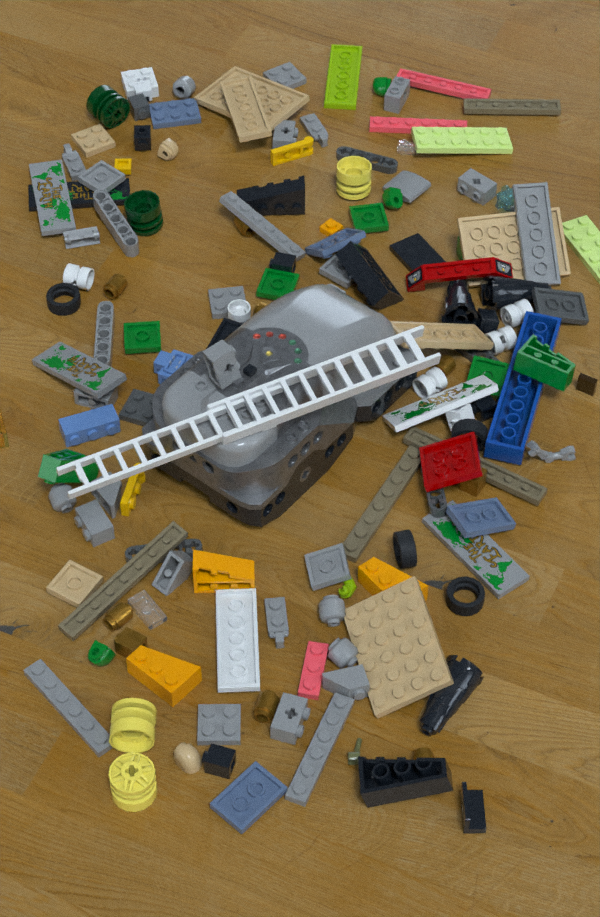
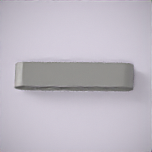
M103 189L94 191V208L127 257L137 256L139 254L138 237L108 192Z
M102 301L97 306L94 359L112 367L115 326L114 306L110 301Z

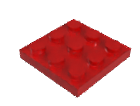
M474 431L419 447L426 492L483 476L477 438Z

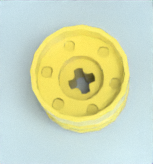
M348 156L339 160L337 163L336 180L338 195L349 200H359L370 194L372 164L369 160L360 156Z
M125 698L116 701L112 705L110 745L116 750L125 753H143L150 750L154 746L155 741L154 727L157 712L155 706L141 698Z
M134 752L122 754L110 766L108 775L111 795L114 803L125 811L137 812L144 810L156 798V772L153 762L147 756Z

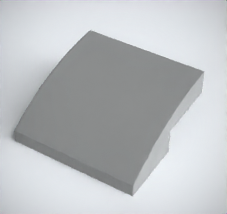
M403 170L383 186V191L389 187L401 189L403 202L411 203L430 188L431 183L415 173Z

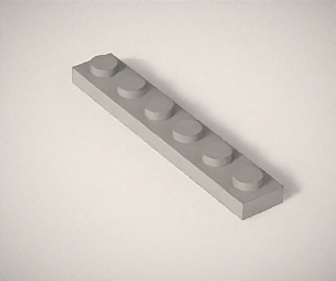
M231 191L220 197L219 202L280 253L296 255V262L305 257L306 252L300 246L295 244Z
M41 659L23 670L24 675L98 757H101L113 748L109 743L110 734Z
M336 692L334 693L285 794V800L306 807L354 706L355 699Z

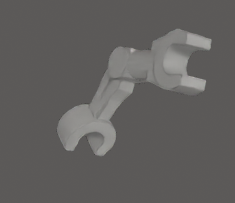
M531 440L526 444V447L531 449L528 451L530 456L535 457L537 455L542 460H545L546 463L554 462L553 460L562 459V461H573L576 459L574 446H567L560 449V452L552 453L540 449L535 441Z

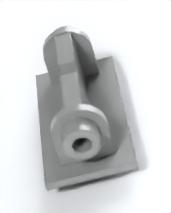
M97 226L63 232L66 249L100 243Z

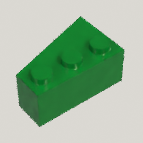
M533 334L517 352L513 370L564 392L572 382L576 364L559 352L557 354L550 350V346L547 343L543 345L537 340V336Z
M69 449L43 454L38 477L44 479V482L48 484L81 483L75 470L58 476L56 468L84 458L87 455ZM96 462L82 467L89 482L97 479L99 468Z

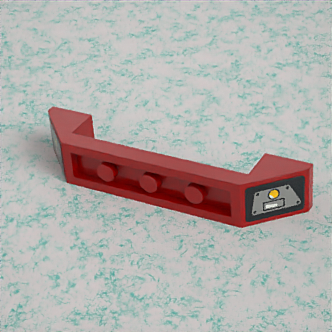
M495 257L424 264L406 275L407 292L425 290L426 283L481 278L487 275L513 278L512 265Z

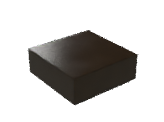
M580 373L576 390L593 396L596 392L598 380Z

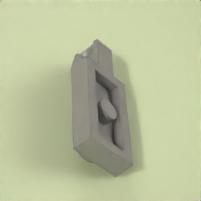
M315 113L300 117V124L307 134L313 137L314 141H318L322 148L328 146V132Z
M69 143L64 144L62 161L71 181H77L78 176L86 171L78 152L76 150L72 151Z
M285 597L265 598L268 637L275 638L276 649L284 648V637L289 635Z

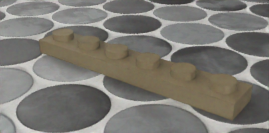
M464 98L463 100L464 114L561 115L560 100Z

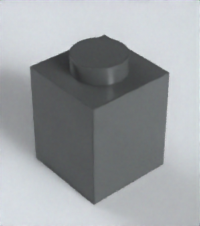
M143 93L128 97L130 113L135 121L150 118V106Z

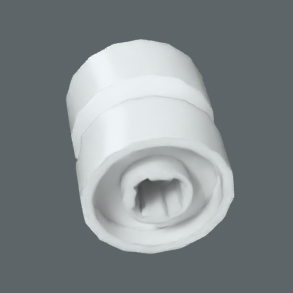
M68 263L64 270L63 283H70L79 289L89 291L94 281V269L84 266L80 268L79 265Z
M237 299L228 304V319L245 323L251 318L249 302Z
M526 299L506 305L500 309L502 322L505 326L509 325L514 328L523 323L526 311L533 312V308Z
M509 325L485 334L494 343L492 349L487 350L493 356L502 353L504 350L513 349L516 346L517 336Z
M433 367L425 375L423 374L415 378L412 385L418 397L424 399L445 389L448 382L442 370Z

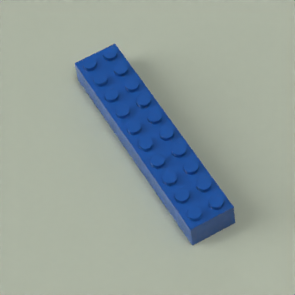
M526 311L486 439L484 457L517 465L522 464L526 444L530 437L545 383L513 370L516 355L533 334L537 336V340L543 345L547 343L550 346V350L554 352L562 318Z

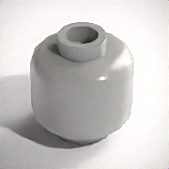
M189 76L179 77L173 84V93L180 99L189 98L196 89L194 80Z
M58 483L51 487L48 497L55 511L68 513L73 510L77 499L75 497L69 500L68 491L72 490L70 485Z
M327 595L318 604L320 620L323 623L328 624L330 627L339 626L340 622L344 620L346 615L345 603L339 596Z
M338 637L328 647V657L338 668L352 667L358 660L356 657L358 649L347 638L340 639Z

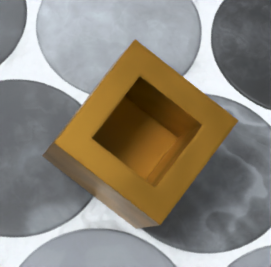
M482 468L483 476L461 482L459 490L477 497L486 485L487 469Z
M128 627L119 632L114 639L116 653L125 658L140 645L148 648L147 637Z

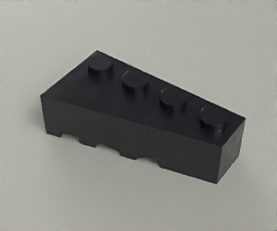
M299 176L296 180L285 179L283 180L284 182L274 184V182L267 183L263 187L257 185L237 190V196L262 216L305 215L304 176Z
M358 756L360 794L367 808L453 791L452 772L445 758L417 757L416 760H407L406 757H397V759H385V757L366 759V757Z

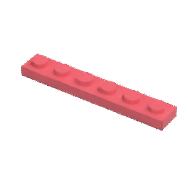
M401 68L397 74V77L410 79V86L463 99H489L492 90Z
M370 116L369 132L411 134L412 127H467V120Z

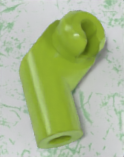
M353 578L343 581L345 585L342 586V589L339 588L338 592L344 599L350 598L357 588Z

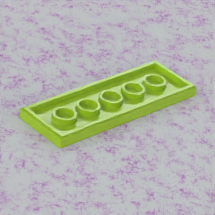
M331 44L324 108L356 110L362 46Z

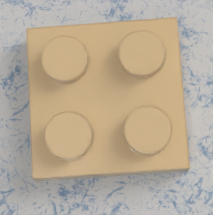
M101 124L71 134L72 141L86 158L116 147L115 141Z
M69 560L49 583L46 590L47 593L78 608L101 585L103 576Z

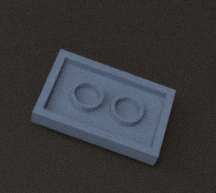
M194 98L149 104L153 129L201 123L198 104Z
M344 228L305 247V251L308 255L326 259L331 257L332 253L339 252L350 241L356 244L360 243L361 239L366 237L364 230Z
M497 497L449 505L446 509V513L464 538L513 530L516 526V522Z
M255 761L210 803V808L240 834H243L287 792L288 787Z

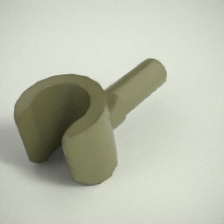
M357 738L354 752H348V765H358V756L360 757L362 743L361 738Z

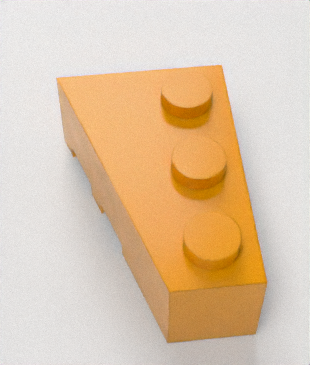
M193 549L194 593H216V590L255 588L254 561Z
M373 557L358 566L357 581L373 596L412 576ZM418 580L426 601L429 585Z
M142 645L126 658L128 673L171 707L178 704L202 681L200 666Z

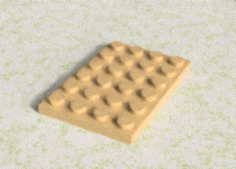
M236 66L194 97L197 104L231 118L220 87V81L251 75L271 131L310 101L307 94Z
M554 207L551 208L560 277L570 276L571 271L560 208ZM515 212L457 219L463 260L495 257L511 263L513 278L524 280ZM484 277L466 279L468 288L486 284V281L483 280Z
M415 576L345 609L346 615L344 620L351 642L358 649V654L356 655L358 664H363L370 684L368 696L374 715L377 718H381L454 684L418 579Z

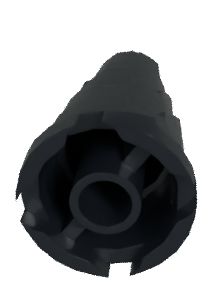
M487 275L483 278L486 284H481L482 306H487L485 309L498 310L521 299L534 303L531 292L534 287L552 288L548 283Z
M465 279L449 281L442 312V323L475 324L477 326L479 320L474 301H472L471 293H469L467 281Z
M458 655L447 656L446 662L454 684L430 695L426 708L419 720L420 731L423 734L432 736L436 735L437 732L440 733L450 717L458 711L460 706L466 702L477 686L483 681L484 676L481 677L482 671L469 660L462 658L459 662L456 660Z

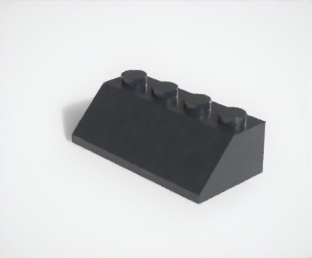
M350 241L336 254L339 259V265L348 271V277L353 282H356L358 291L363 295L365 294L367 297L366 301L372 308L376 307L382 310L404 300L367 248Z

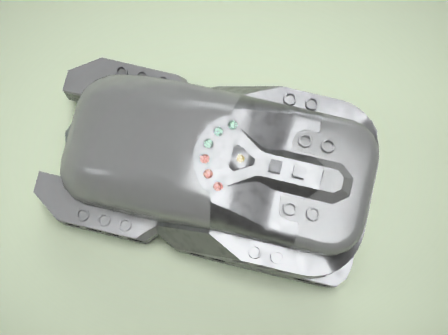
M315 284L289 292L262 308L224 340L236 350L237 354L235 357L241 366L239 371L242 378L232 381V384L223 390L220 389L211 380L203 352H197L156 389L152 401L153 419L142 428V436L207 412L208 404L394 336L396 332L391 322L382 313H378L348 296L346 291L333 284ZM397 345L407 364L416 361L410 349ZM388 349L379 352L390 371L399 368ZM371 356L362 358L372 377L381 374ZM353 362L343 366L353 385L363 381ZM336 369L325 372L334 391L346 388ZM417 372L283 422L269 430L254 433L225 445L220 442L157 467L180 482L185 480L210 496V502L241 522L251 526L262 527L280 517L332 467L351 441L357 422L377 420L412 386L413 380L417 378ZM319 375L306 379L316 398L329 394ZM301 382L288 386L298 405L311 401ZM284 391L272 396L280 411L292 407ZM264 399L259 403H254L261 418L272 414ZM246 406L235 410L243 425L254 421ZM228 413L215 417L222 432L235 428ZM209 420L196 424L204 440L217 435ZM190 427L178 431L185 447L198 442ZM172 434L159 438L166 454L179 449ZM153 441L143 444L147 460L160 457Z

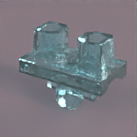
M504 185L501 188L502 191L496 195L497 203L495 207L509 211L510 206H513L514 203L513 190L508 185Z

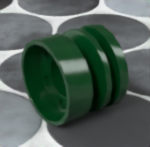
M101 85L90 93L86 108L104 126L116 128L129 115L130 103L112 87Z
M140 190L126 197L124 207L127 222L134 233L139 236L157 233L164 224L159 196L149 190Z

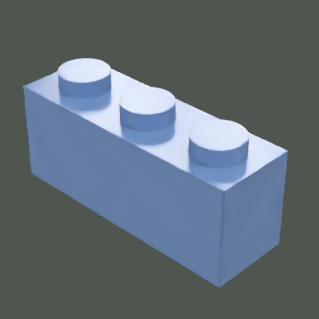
M113 404L58 419L60 433L66 447L121 432L120 419Z

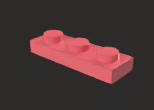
M308 641L298 696L319 700L322 673L325 670L329 644Z

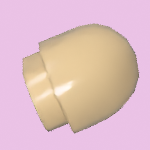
M170 138L163 141L159 146L157 156L165 160L174 159L178 154L176 142Z
M185 742L176 747L174 751L176 765L188 774L198 772L202 766L199 752L191 744H186Z

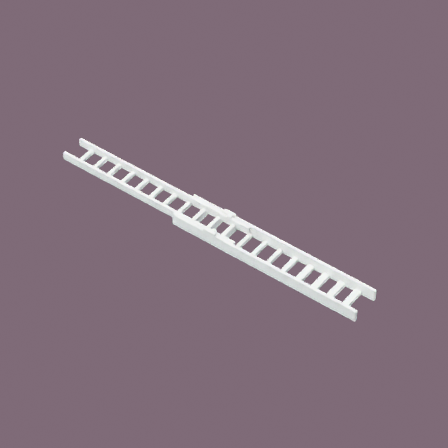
M421 325L208 404L207 412L56 468L57 474L60 476L75 470L80 482L83 483V486L68 491L70 500L220 442L225 445L254 433L269 430L283 422L439 364L441 354L436 353L428 357L423 355L414 340L423 336L424 326ZM406 343L416 361L407 364L397 345ZM388 349L399 368L390 371L379 352ZM371 356L381 374L372 377L362 358ZM352 362L363 379L362 382L354 385L343 367ZM336 369L346 388L334 391L325 372ZM319 375L329 394L316 398L306 379ZM298 382H301L311 400L301 405H298L288 387ZM284 391L292 407L280 411L272 396ZM264 399L272 414L261 418L254 403H259ZM246 406L254 421L243 425L235 410ZM228 413L235 428L222 432L215 417ZM209 420L217 435L204 440L196 424ZM190 427L198 442L185 447L178 431ZM172 434L179 449L166 454L159 438ZM153 441L160 457L147 461L140 445ZM134 448L141 464L128 468L121 452ZM115 455L122 471L108 475L102 460ZM96 462L103 478L89 483L82 467Z

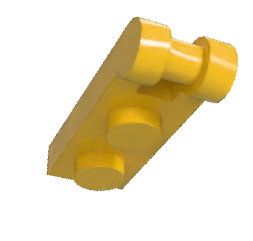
M307 136L304 140L271 149V164L276 166L312 155L314 152L312 147L314 144L313 137Z
M144 472L129 477L120 502L122 516L129 517L131 509H135L136 495L140 494L141 484L146 481Z

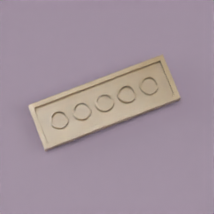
M251 75L220 81V87L239 142H248L272 136L270 125Z
M390 321L396 335L423 325V336L414 339L420 349H476L483 351L491 350L494 345L475 324ZM406 343L400 344L403 348L409 349Z

